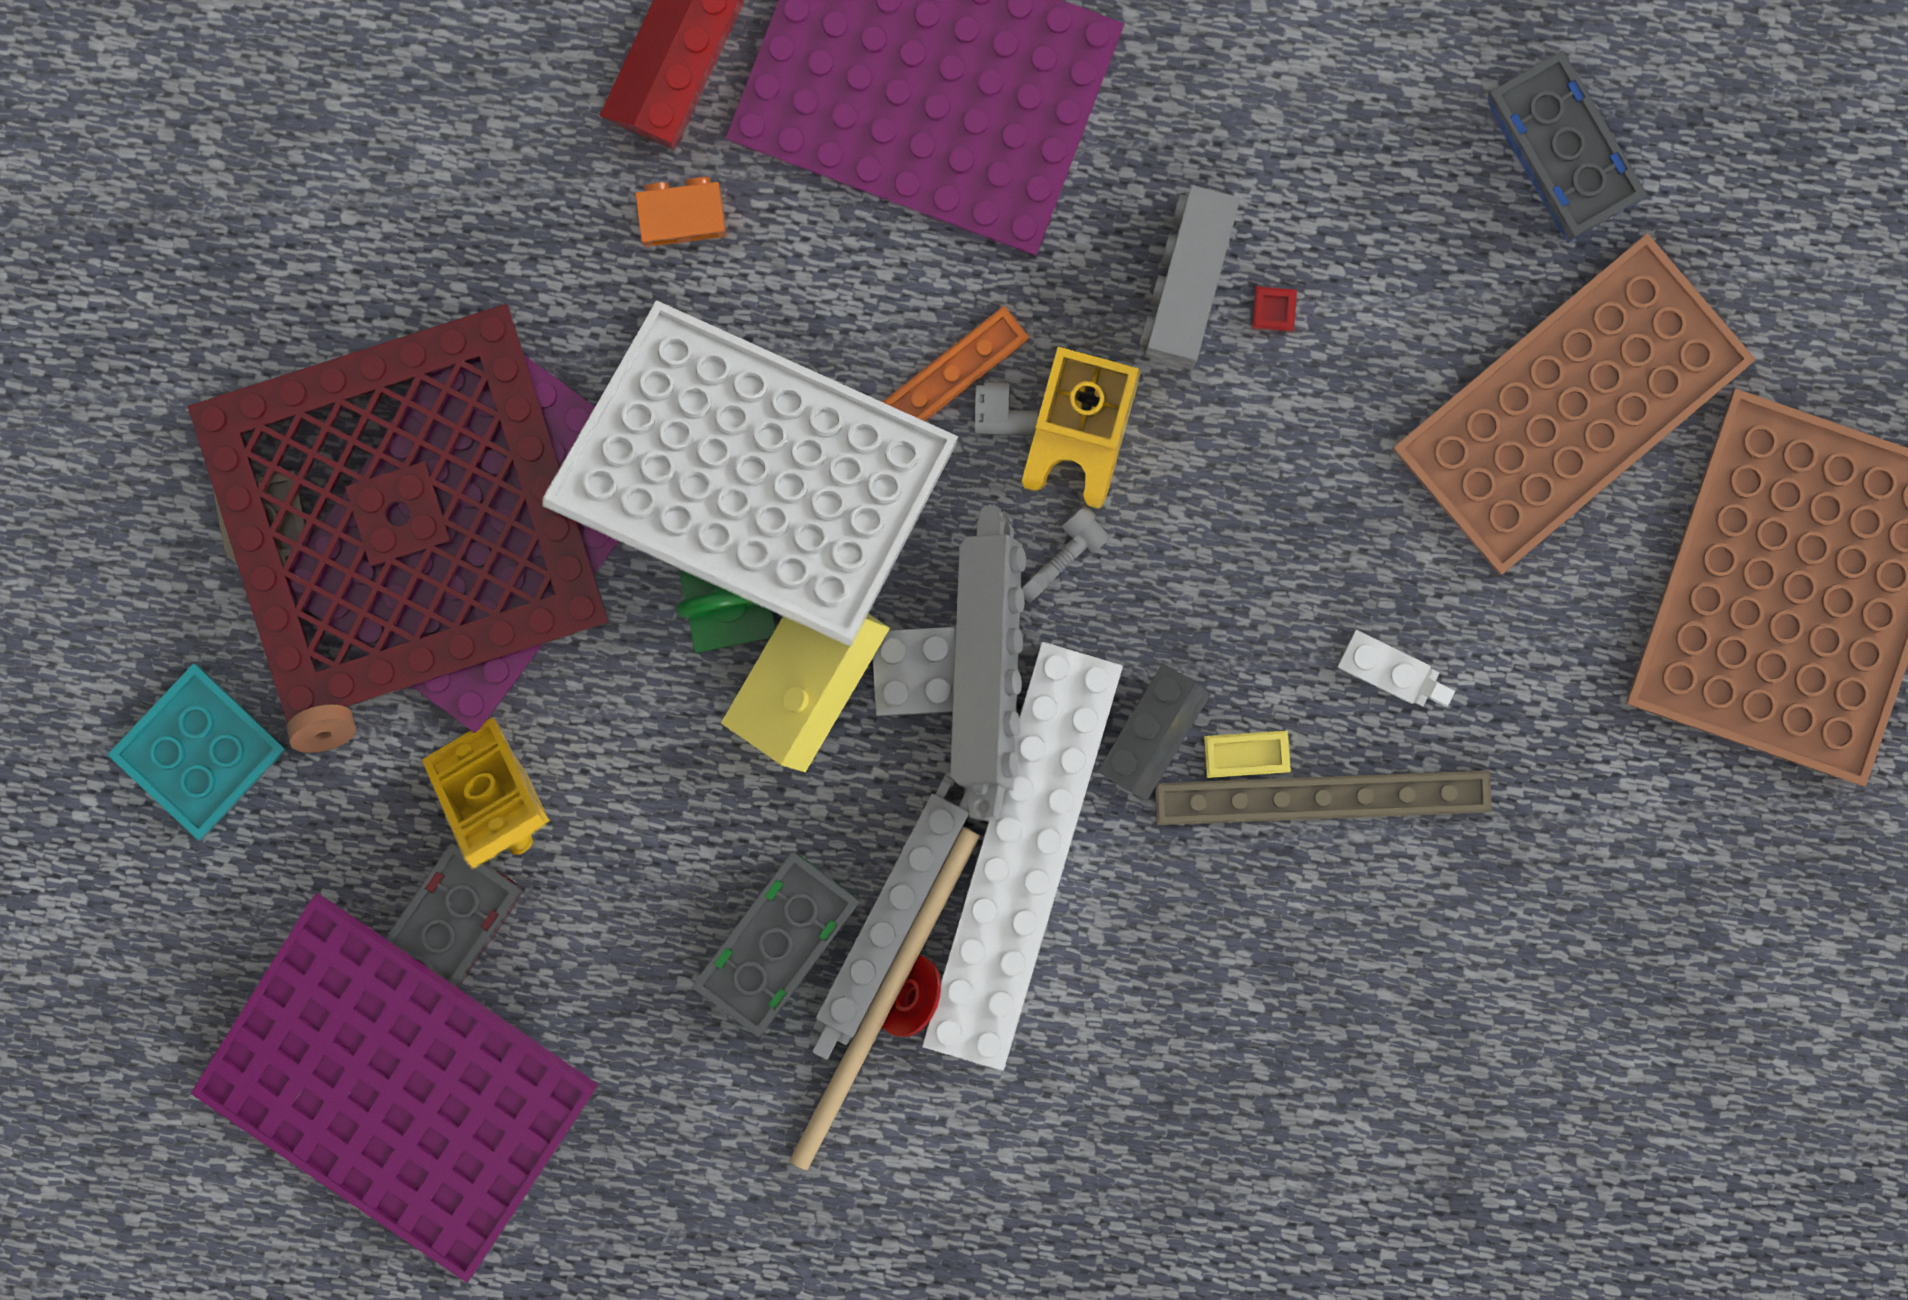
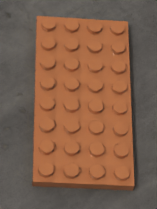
M1647 233L1401 440L1392 450L1498 575L1501 576L1756 359Z

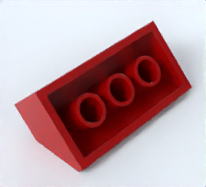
M653 0L599 116L675 151L745 1Z

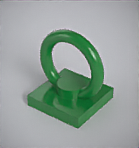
M679 571L685 600L677 604L676 613L681 618L689 619L695 653L771 638L776 629L772 610L689 572Z

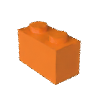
M710 177L687 179L686 186L670 188L667 182L652 183L644 186L645 191L635 192L641 240L644 247L727 237L721 187L719 182H711Z

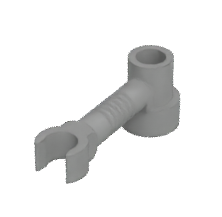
M1086 504L1078 508L1061 525L1072 539L1055 557L1049 560L1021 586L1027 603H1031L1086 548L1093 554L1111 537L1094 519L1097 515Z

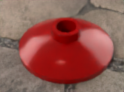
M921 955L918 956L882 1026L889 1034L897 1037L912 1036L921 1031L933 1017L940 1000L941 979L937 967L931 960Z

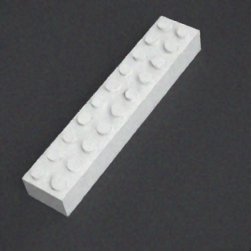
M1042 642L1020 715V731L1015 736V754L1019 763L1018 774L1014 778L1013 790L1004 791L999 820H989L942 978L940 1000L929 1022L924 1039V1048L1004 1071L1123 665Z

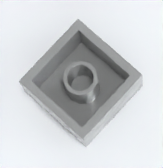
M955 627L888 631L873 657L877 717L953 713Z

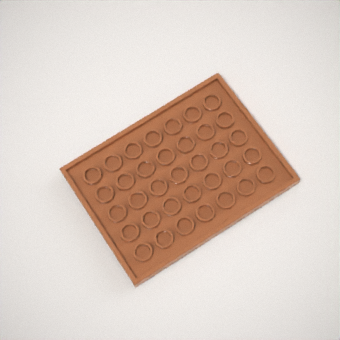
M1735 388L1732 390L1625 704L1855 785L1866 787L1908 664V448Z

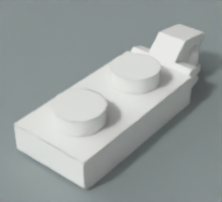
M1358 630L1354 631L1337 668L1410 704L1415 703L1422 707L1427 698L1446 707L1455 693L1454 690L1436 682L1439 672L1431 669L1430 665Z

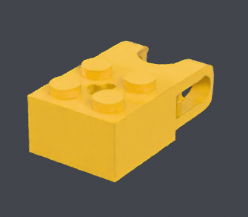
M1057 347L1022 478L1024 489L1031 491L1042 489L1053 466L1062 461H1074L1081 465L1086 474L1083 493L1086 504L1096 509H1100L1104 505L1142 372L1139 368ZM1088 388L1095 389L1094 393L1100 399L1096 407L1092 406L1091 410L1085 411L1084 404L1078 401V397L1081 392L1087 394Z

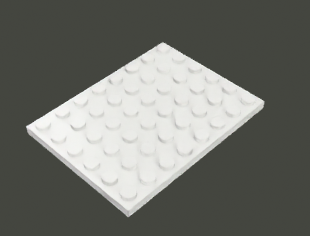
M656 300L543 497V506L851 647L957 444L958 436Z

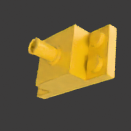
M494 717L488 719L476 733L470 730L422 759L462 854L472 869L486 860L492 859L506 848L513 855L525 853L533 843L531 834L549 822V818L526 770L512 752L502 729Z

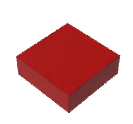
M1256 286L1252 329L1294 332L1297 289Z

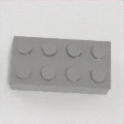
M1191 185L1188 196L1180 194L1171 224L1178 226L1179 230L1177 236L1169 234L1161 265L1168 266L1166 277L1158 275L1150 305L1158 307L1155 317L1147 315L1139 345L1147 347L1144 357L1193 370L1201 348L1240 197Z

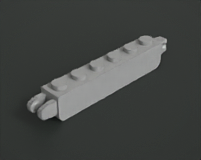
M994 504L985 505L978 512L977 536L967 537L959 545L950 776L957 784L967 789L969 817L979 821L999 820L1004 791L1013 790L1014 778L1017 776L1019 769L1018 758L1015 754V736L1020 731V718L1016 712L1017 695L1022 687L1021 675L1018 671V654L1023 649V636L1019 629L1020 612L1023 611L1025 604L1024 593L1021 589V572L1026 567V555L1022 544L1014 539V528L1012 527L1014 523H1012L1011 515L1005 511L1002 512Z
M951 765L936 794H931L815 1018L817 1021L813 1028L822 1034L812 1053L825 1060H828L837 1041L847 1046L850 1038L854 1037L969 815V812H967L968 798L966 788L959 806L944 800L949 788L955 783V780L950 776Z

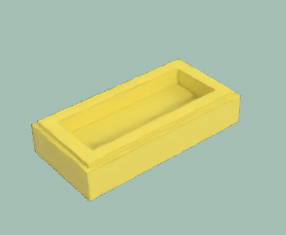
M1288 730L1204 736L1207 778L1291 772Z

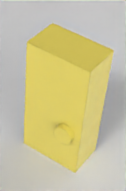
M868 614L850 647L783 616L721 724L778 764L806 772L890 628Z

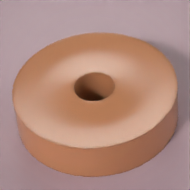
M333 704L306 709L292 717L286 726L291 747L305 753L332 750L347 743L356 733L352 711L345 706Z

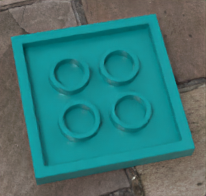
M193 663L107 755L198 841H201L280 758L287 748L198 664Z

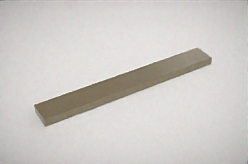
M1490 771L1158 783L1155 787L1157 825L1492 812Z

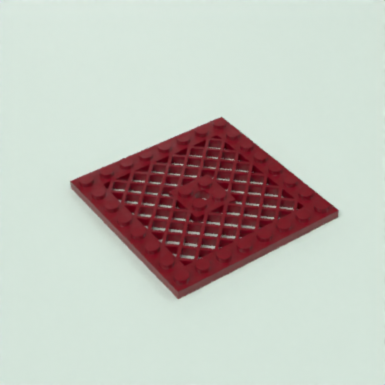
M507 303L187 406L287 723L296 714L312 707L330 704L349 707L610 623L578 522L543 506V497L560 470V465ZM480 358L484 371L467 362ZM453 367L445 385L427 376ZM463 368L481 377L471 398L452 389ZM413 380L405 397L387 389ZM423 381L441 390L431 411L413 402ZM487 384H489L497 411L479 402ZM373 393L365 410L348 402L349 400ZM383 394L401 402L392 423L373 415ZM449 394L467 403L458 424L439 415ZM333 406L325 423L308 415V413ZM343 407L361 415L352 436L333 428ZM409 407L428 416L418 437L399 428ZM475 408L494 417L484 438L465 429ZM293 419L285 436L268 428V426ZM303 420L322 428L311 449L293 440ZM369 420L388 429L378 450L359 441ZM435 421L454 430L444 451L425 441ZM500 423L510 451L491 442ZM254 431L246 445L243 434ZM264 432L282 441L271 462L253 453ZM329 433L348 442L338 462L319 454ZM395 434L414 442L404 463L385 454ZM462 434L481 443L470 464L451 455ZM290 446L308 454L298 475L279 467ZM356 446L374 455L364 476L345 467ZM422 447L440 456L432 474L426 461L413 465ZM487 448L507 457L497 477L478 468ZM251 459L268 467L260 484H258ZM316 459L334 468L324 489L306 480ZM382 460L400 468L373 478ZM448 460L467 469L457 490L438 481ZM513 463L522 491L504 482ZM276 472L294 480L284 502L266 493ZM342 472L360 481L345 487L350 502L332 494ZM474 474L493 483L483 504L464 495ZM302 485L321 494L310 515L292 506ZM435 487L453 495L444 514ZM500 487L519 496L509 517L490 508ZM263 498L281 507L272 525ZM328 499L347 508L336 529L318 520ZM460 500L480 509L469 530L450 521ZM395 503H405L410 510L409 520L402 526H393L387 517L389 508ZM525 503L527 504L535 531L516 521ZM288 512L307 520L297 541L278 533ZM487 513L506 523L496 543L477 535ZM353 515L362 542L344 533ZM315 525L333 534L323 555L304 546ZM448 527L466 535L456 556L437 548L452 542ZM513 527L532 536L522 557L503 548ZM276 538L293 547L285 564L283 563ZM341 538L359 547L350 568L331 560ZM473 539L492 549L482 570L463 561ZM538 542L547 570L529 561ZM301 551L320 560L309 581L291 572ZM424 551L416 569L397 560ZM433 552L452 561L442 583L423 574ZM499 553L519 562L508 583L489 574ZM366 555L370 567L384 564L376 582L357 573ZM327 565L346 574L336 595L317 586ZM393 566L412 574L402 596L383 586ZM459 566L479 575L468 596L449 587ZM525 567L545 576L535 597L515 588ZM354 578L372 587L362 608L343 599ZM289 579L306 587L297 605ZM419 579L439 588L428 609L409 600ZM486 579L505 589L494 610L476 601ZM552 582L555 595L542 599ZM314 591L332 600L322 621L303 612ZM380 592L399 601L388 622L370 613ZM446 592L465 601L455 622L436 614ZM512 593L531 602L503 611ZM340 605L358 613L348 635L330 626ZM406 605L425 614L415 635L396 626ZM472 606L491 615L463 624ZM301 618L318 626L310 645ZM366 618L385 627L375 648L356 639ZM432 618L450 627V629L423 637ZM326 631L345 640L335 661L316 652ZM392 632L410 640V642L383 650ZM352 645L370 653V655L343 663ZM313 658L331 667L317 671Z

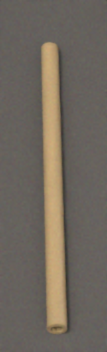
M962 826L789 1160L793 1165L803 1170L809 1169L981 836L975 831Z

